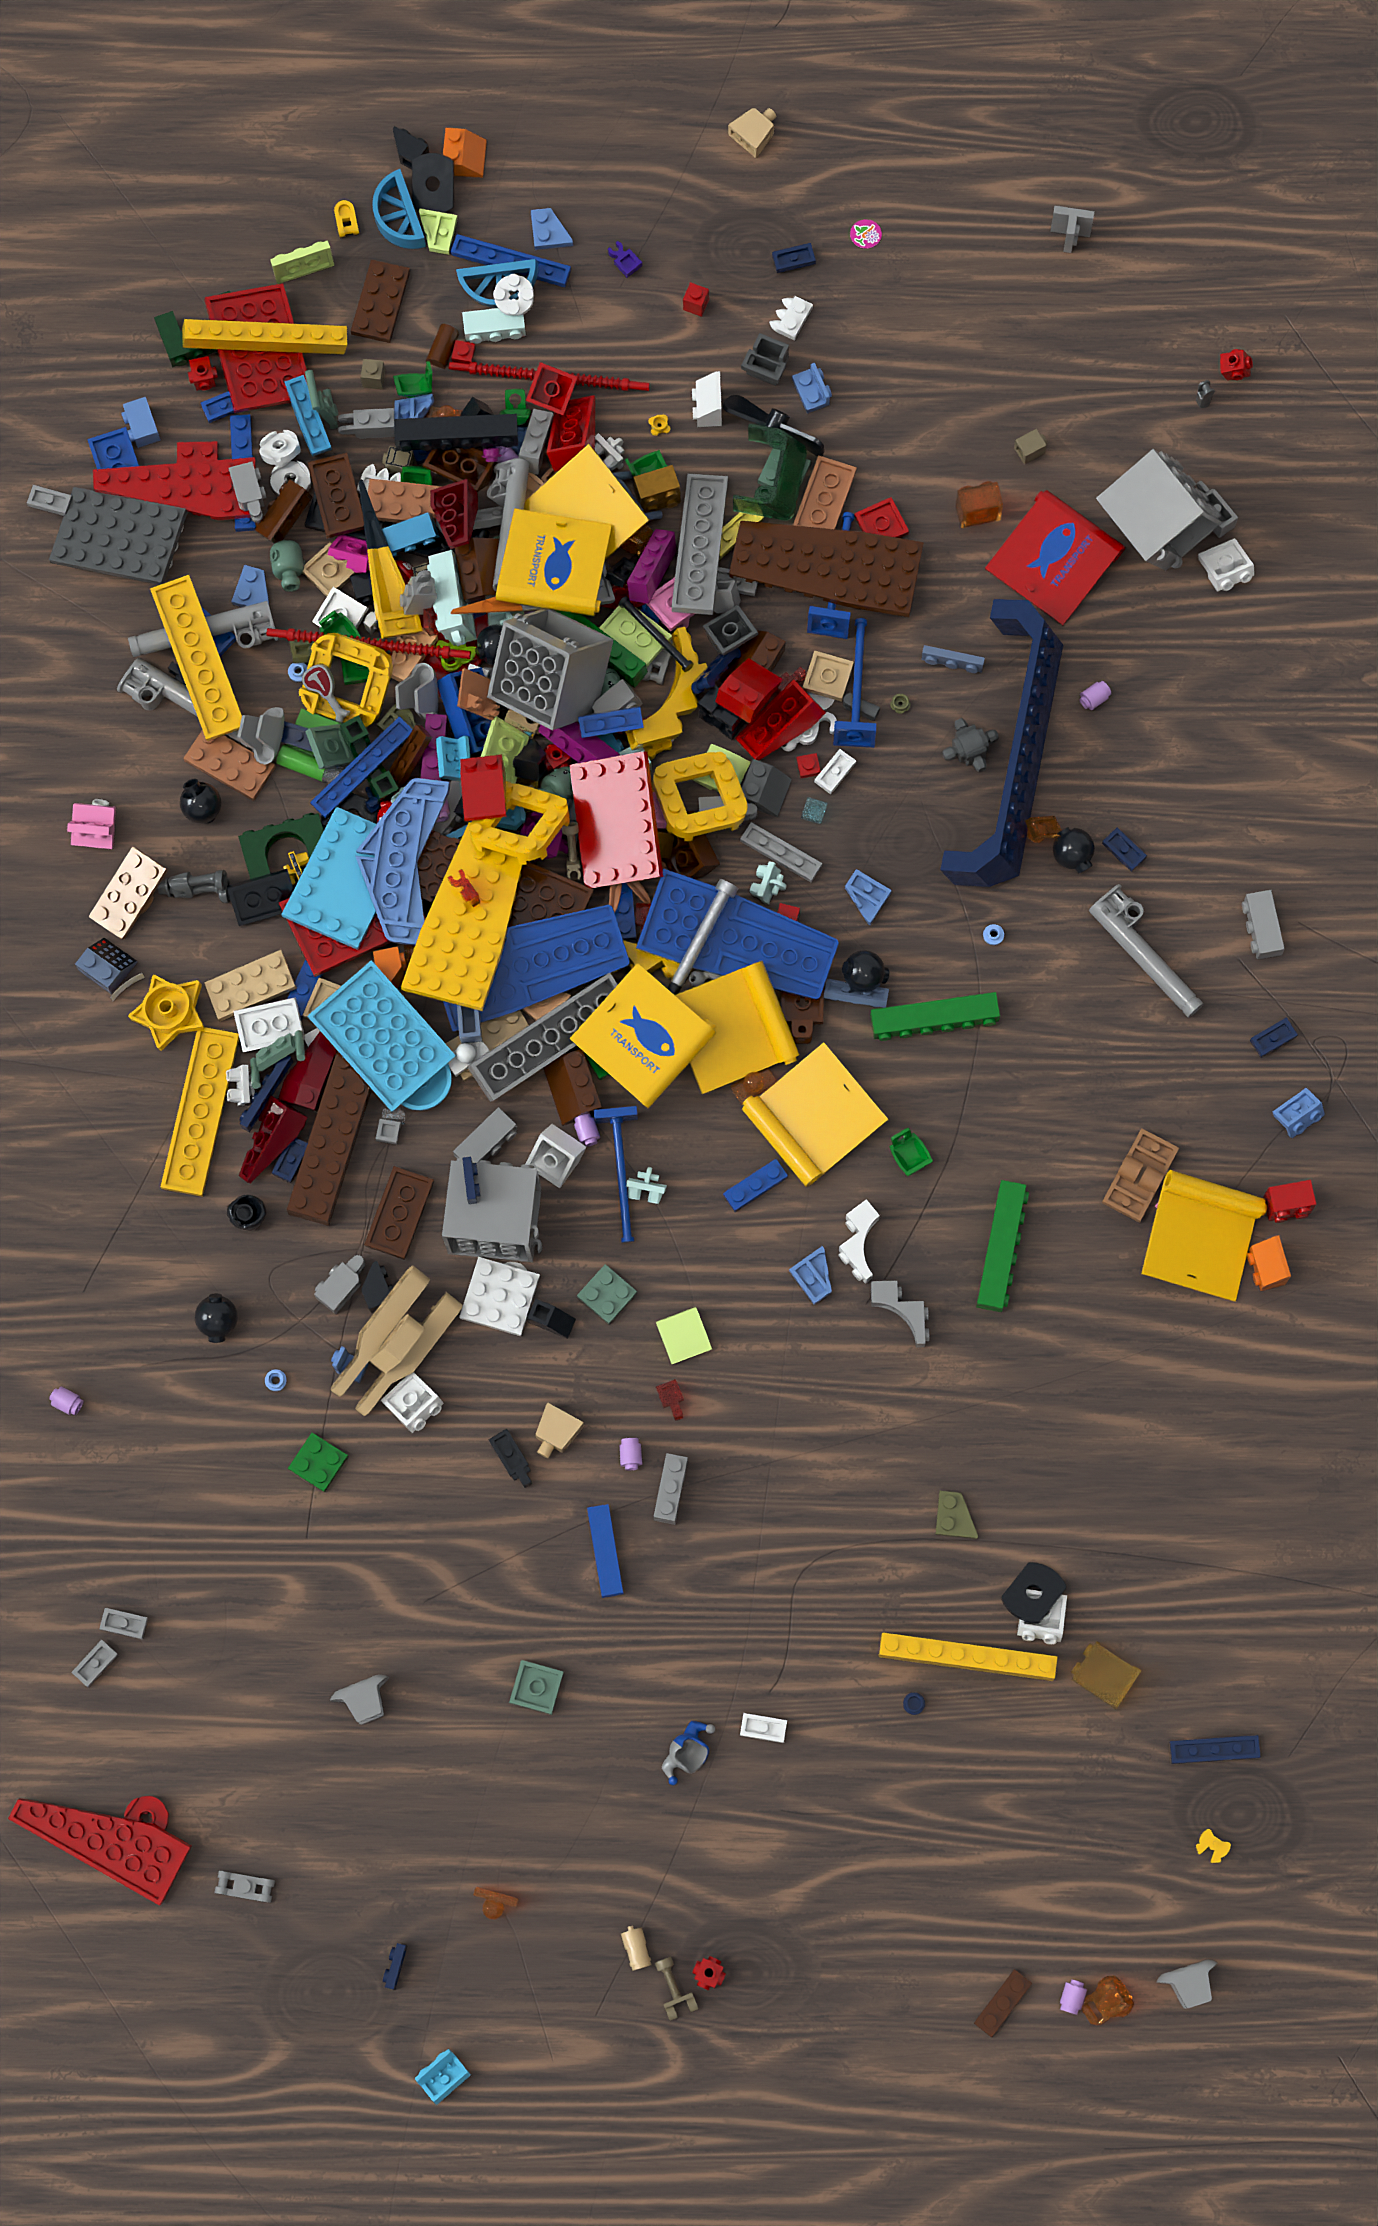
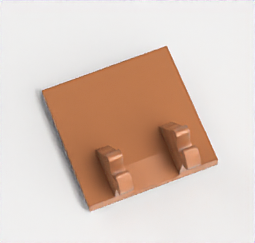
M462 669L457 707L491 721L494 720V717L499 714V711L496 710L500 708V705L487 698L491 679L468 669Z

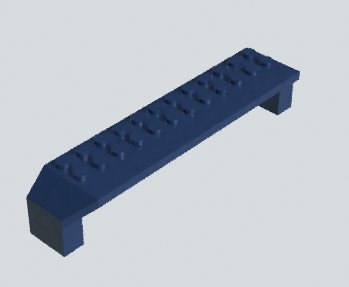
M993 600L990 619L1003 635L1031 636L1033 640L996 831L994 835L972 852L944 851L940 870L954 885L991 887L1018 877L1020 874L1063 650L1062 642L1029 600Z

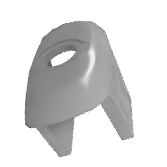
M416 664L411 675L395 686L396 708L400 710L414 708L420 717L426 719V714L438 713L437 678L434 669L429 664Z
M274 707L260 715V718L242 715L238 739L253 750L254 757L260 764H269L277 756L284 729V710Z
M378 1674L361 1680L358 1683L336 1691L331 1696L330 1701L345 1702L360 1725L383 1717L384 1711L380 1688L387 1682L389 1677Z
M1207 1959L1184 1968L1163 1973L1156 1983L1170 1984L1184 2009L1212 2000L1208 1972L1218 1962Z

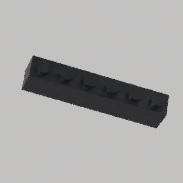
M517 414L394 419L396 451L450 450L452 448L471 449L475 447L492 448L497 446L509 448L518 446Z

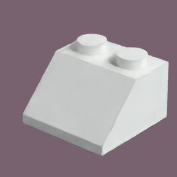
M720 371L697 380L696 389H692V401L697 402V407H693V420H697V427L722 426Z
M551 1124L540 1134L526 1165L534 1166V1169L538 1170L539 1175L560 1188L579 1163L586 1146Z

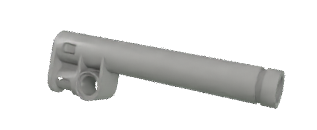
M521 458L496 464L493 469L496 473L495 480L487 490L488 498L503 508L493 580V589L497 591L514 508L524 510L530 463Z
M268 601L205 617L212 637L234 631L237 643L242 648H250L270 639L279 641L278 637H270L266 634L261 635L267 632V628L276 629ZM165 628L128 637L133 657L172 648ZM243 633L251 635L252 641L249 644L241 642L240 636Z
M140 657L133 662L118 684V692L129 694L145 710H154L162 699L166 697L197 716L187 687ZM146 696H153L150 701H144ZM239 730L226 734L239 743L241 742L247 748H250L238 739Z
M1120 884L1116 885L1089 909V912L1179 1009L1183 1010V1013L1188 1018L1191 1017L1204 1003L1196 997L1191 989L1133 929L1141 921L1144 912L1143 907L1131 897L1128 898L1121 891L1122 886ZM1134 910L1138 913V916L1131 917L1128 911Z

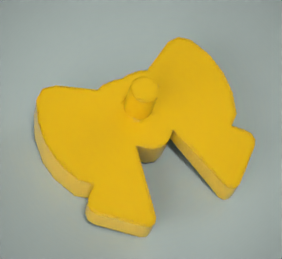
M668 740L643 747V749L648 752V758L653 760L656 754L663 750H671L672 742Z
M1206 1829L1201 1834L1200 1844H1196L1198 1854H1201L1208 1847L1214 1850L1211 1863L1221 1862V1858L1227 1855L1231 1846L1229 1842H1223L1215 1837L1210 1829Z

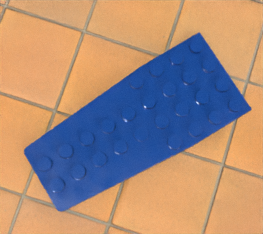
M663 869V877L659 880L636 949L680 964L718 893L715 889L716 886ZM735 895L734 898L729 897L692 968L724 976L756 962L763 961L773 989L817 1000L821 996L838 946V940Z
M604 905L507 927L508 931L502 955L483 1011H480L481 1022L516 1012L629 965V957L613 907L611 905ZM443 1001L452 1031L459 1030L457 1004Z

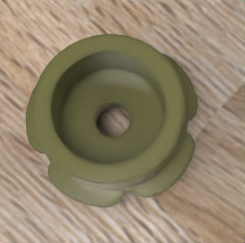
M904 694L893 696L890 702L891 709L899 714L908 711L911 706L908 696Z

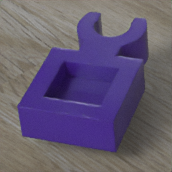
M617 241L616 247L619 250L613 251L609 247L608 254L612 258H617L614 260V264L628 278L642 267V262L630 249L624 252L623 245Z

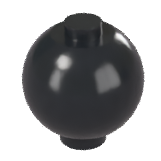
M493 624L484 628L478 635L476 642L477 648H475V652L480 660L483 659L490 665L495 663L503 626L500 624Z
M198 779L188 780L184 783V791L180 796V808L183 815L194 823L208 824L213 822L221 809L219 792L211 784L199 782Z
M1066 827L1059 831V837L1053 843V854L1056 861L1064 868L1076 869L1078 874L1092 867L1093 865L1090 860L1094 855L1095 846L1091 836L1079 828L1070 830L1069 827Z
M857 951L850 955L842 965V973L846 983L858 992L873 991L881 983L885 984L889 979V968L885 967L882 959L871 951Z
M210 1294L196 1308V1326L202 1334L208 1336L209 1342H224L226 1340L225 1336L230 1334L237 1324L238 1313L235 1305L221 1294Z

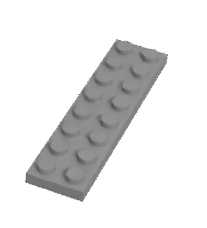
M687 475L671 607L672 612L713 615L728 476Z

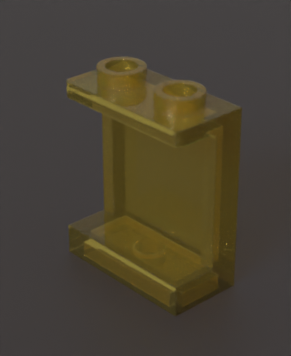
M1096 1641L1094 1646L1090 1643L1083 1653L1086 1658L1082 1664L1077 1662L1071 1671L1074 1674L1071 1680L1116 1709L1141 1670L1135 1666H1130L1102 1647L1099 1642Z

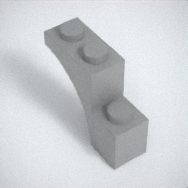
M871 1281V1306L885 1308L898 1314L912 1330L916 1348L925 1347V1341H929V1328H925V1320H928V1307H924V1301L898 1302V1300H902V1288L897 1287V1281Z

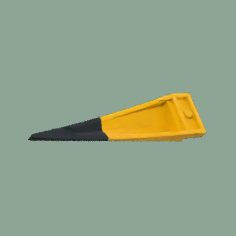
M361 479L359 481L375 616L376 620H378L381 637L384 639L420 633L423 630L419 615H404V609L400 606V595L405 590V583L387 544L364 481Z

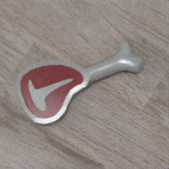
M321 663L310 667L302 676L303 685L308 690L318 692L322 698H325L336 714L335 721L342 723L344 717L350 715V710L343 709L334 697L335 682L330 669Z

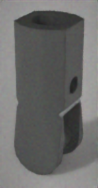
M1205 380L1198 385L1196 402L1199 408L1209 406L1215 390L1210 387L1209 380Z
M851 693L846 694L843 698V707L849 711H852L853 694ZM861 699L860 715L875 721L880 707Z

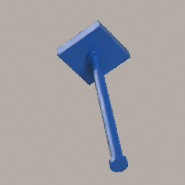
M843 513L842 530L850 531L851 523L855 518L853 513ZM828 602L827 609L810 606L807 633L848 639L851 612L835 610L836 604Z
M858 618L855 620L857 630L851 722L835 721L833 745L875 748L876 723L860 722L864 634L867 620Z
M637 1107L594 1110L596 1124L609 1122L613 1124L623 1230L621 1242H634V1237L631 1234L621 1123L623 1121L638 1120Z

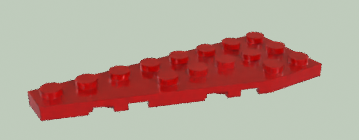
M253 457L93 470L94 491L98 493L185 508L187 512H191L193 515H204L215 520L251 518L249 511H243L239 507L229 468L253 462L255 469L256 459Z
M23 1798L17 1800L8 1818L159 1906L163 1903L192 1845L155 1824Z

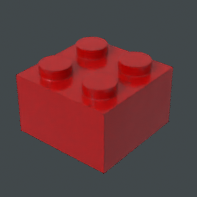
M1311 1180L1269 1187L1263 1196L1267 1204L1268 1221L1275 1220V1223L1285 1222L1290 1217H1296V1219L1306 1218L1316 1206Z

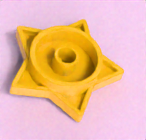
M153 975L149 992L145 996L143 1003L132 1011L128 1017L132 1021L149 1028L157 1048L162 1051L180 1033L205 1029L195 1008L202 984L196 980L176 985Z

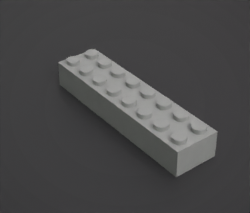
M611 973L604 975L467 1066L490 1102L576 1046L570 1040V1037L618 985Z

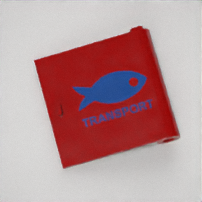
M1046 490L1038 493L1034 500L1035 504L991 559L985 570L1064 626L1111 563H1115L1126 547Z

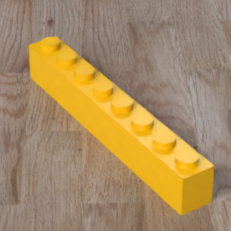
M184 319L182 340L183 348L344 354L347 347V326Z
M882 1633L879 1657L1049 1681L1055 1679L1057 1656Z

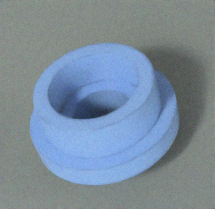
M292 663L288 668L289 677L295 682H301L303 674L307 671L305 663ZM298 668L302 669L299 674L295 673V670Z
M992 924L985 928L983 938L990 945H998L1004 939V931L999 925ZM995 931L998 936L992 937L990 933Z
M277 1369L271 1370L265 1377V1384L272 1391L282 1390L287 1382L286 1375ZM273 1378H280V1382L278 1384H273Z

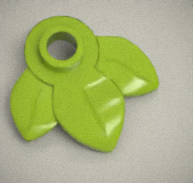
M439 640L436 647L440 645L441 648L443 646H450L451 649L471 651L470 659L454 657L443 659L442 656H439L442 667L446 671L453 672L458 670L461 664L471 662L476 655V647H467L466 643L460 646H453L451 642L446 643ZM451 660L455 661L453 664H448Z

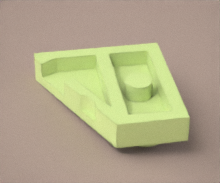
M419 209L429 251L449 255L458 220L457 215Z

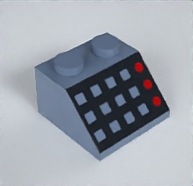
M102 938L88 947L75 965L82 974L110 994H113L136 965L137 961L106 938Z

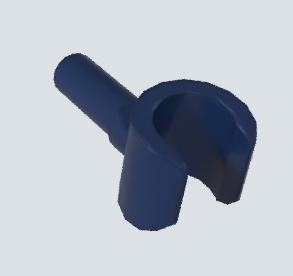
M366 787L365 790L369 800L365 802V805L369 812L372 813L379 809L380 806L377 797L373 796L370 787Z

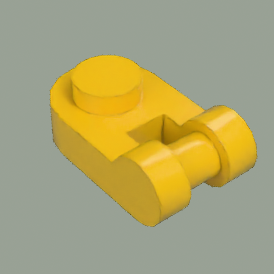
M346 200L338 202L334 207L339 237H346V234L352 233L353 235L359 234L353 204ZM351 221L350 226H343L344 222Z

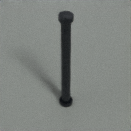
M628 596L623 597L619 601L618 605L621 608H625L682 666L684 672L689 671L693 667L694 663L691 660L688 661L630 602Z

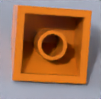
M445 128L443 155L454 161V176L483 178L486 139L467 129Z
M398 946L373 951L375 965L398 989L403 982L404 971H407L404 952L400 953Z
M1279 1235L1250 1247L1247 1259L1249 1265L1254 1267L1253 1279L1255 1285H1259L1260 1291L1285 1285L1290 1279L1291 1274Z

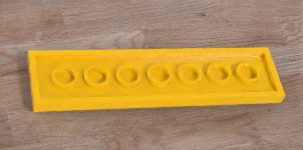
M186 575L150 588L206 740L209 741L239 730L242 715L190 576Z
M206 1027L204 1030L196 1032L160 1186L161 1189L203 1197L229 1082L226 1080V1071L233 1068L239 1042L238 1033Z

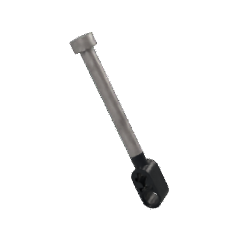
M720 879L715 889L718 893L667 988L674 995L679 994L729 897L734 898L738 891L735 885L723 879Z

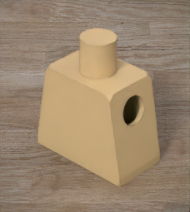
M752 108L728 125L729 136L757 158L774 134V124L772 121L777 116L770 108L763 114L756 108Z
M547 1403L535 1435L538 1440L542 1441L537 1453L547 1459L553 1449L563 1453L583 1429L584 1422Z

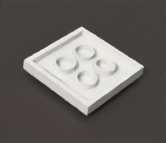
M478 1257L459 1318L522 1336L540 1274Z

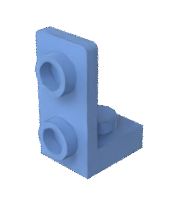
M341 1346L340 1350L334 1352L331 1362H333L332 1366L338 1374L342 1373L354 1357L343 1346ZM369 1363L366 1364L354 1381L361 1382Z

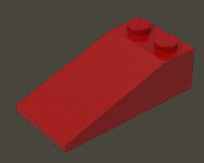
M594 395L569 400L564 415L554 412L546 452L554 472L564 467L588 444L595 450Z
M793 679L735 739L755 760L759 761L812 728L826 712Z

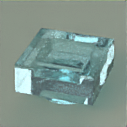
M807 797L801 819L821 824L827 803Z

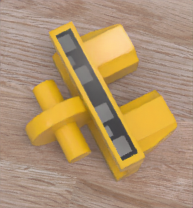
M294 851L288 853L294 869L291 870L289 865H285L283 868L288 869L292 886L296 884V877L299 881L302 875L301 868L305 867L309 861L307 852L295 855Z

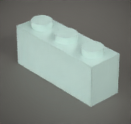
M498 308L462 312L466 342L478 344L482 341L490 340L497 342L501 339H519L526 336L524 315L508 316Z

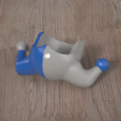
M691 1721L684 1734L677 1736L672 1741L669 1755L662 1764V1770L669 1778L668 1782L670 1785H676L678 1779L673 1774L674 1768L679 1767L683 1771L692 1774L705 1763L709 1754V1747L698 1738V1733L706 1731L712 1734L715 1732L714 1725Z

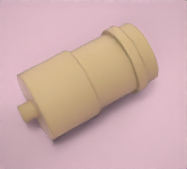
M629 1926L628 1931L621 1933L625 1950L628 1953L632 1971L651 1966V1958L648 1955L642 1928L634 1929L633 1926Z

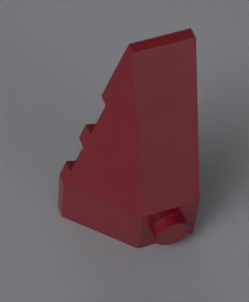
M464 479L430 490V506L435 513L450 549L469 544L478 511V493L468 479Z
M321 1031L306 1049L305 1060L298 1061L284 1079L278 1098L279 1100L318 1112L337 1053V1049Z
M271 1095L260 1114L259 1121H261L259 1131L253 1134L254 1145L246 1153L239 1176L251 1184L298 1136L299 1132L304 1128L308 1117Z

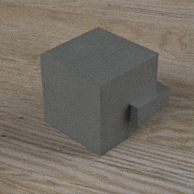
M759 333L753 345V350H748L741 369L746 371L747 375L776 386L786 369L789 359V345Z

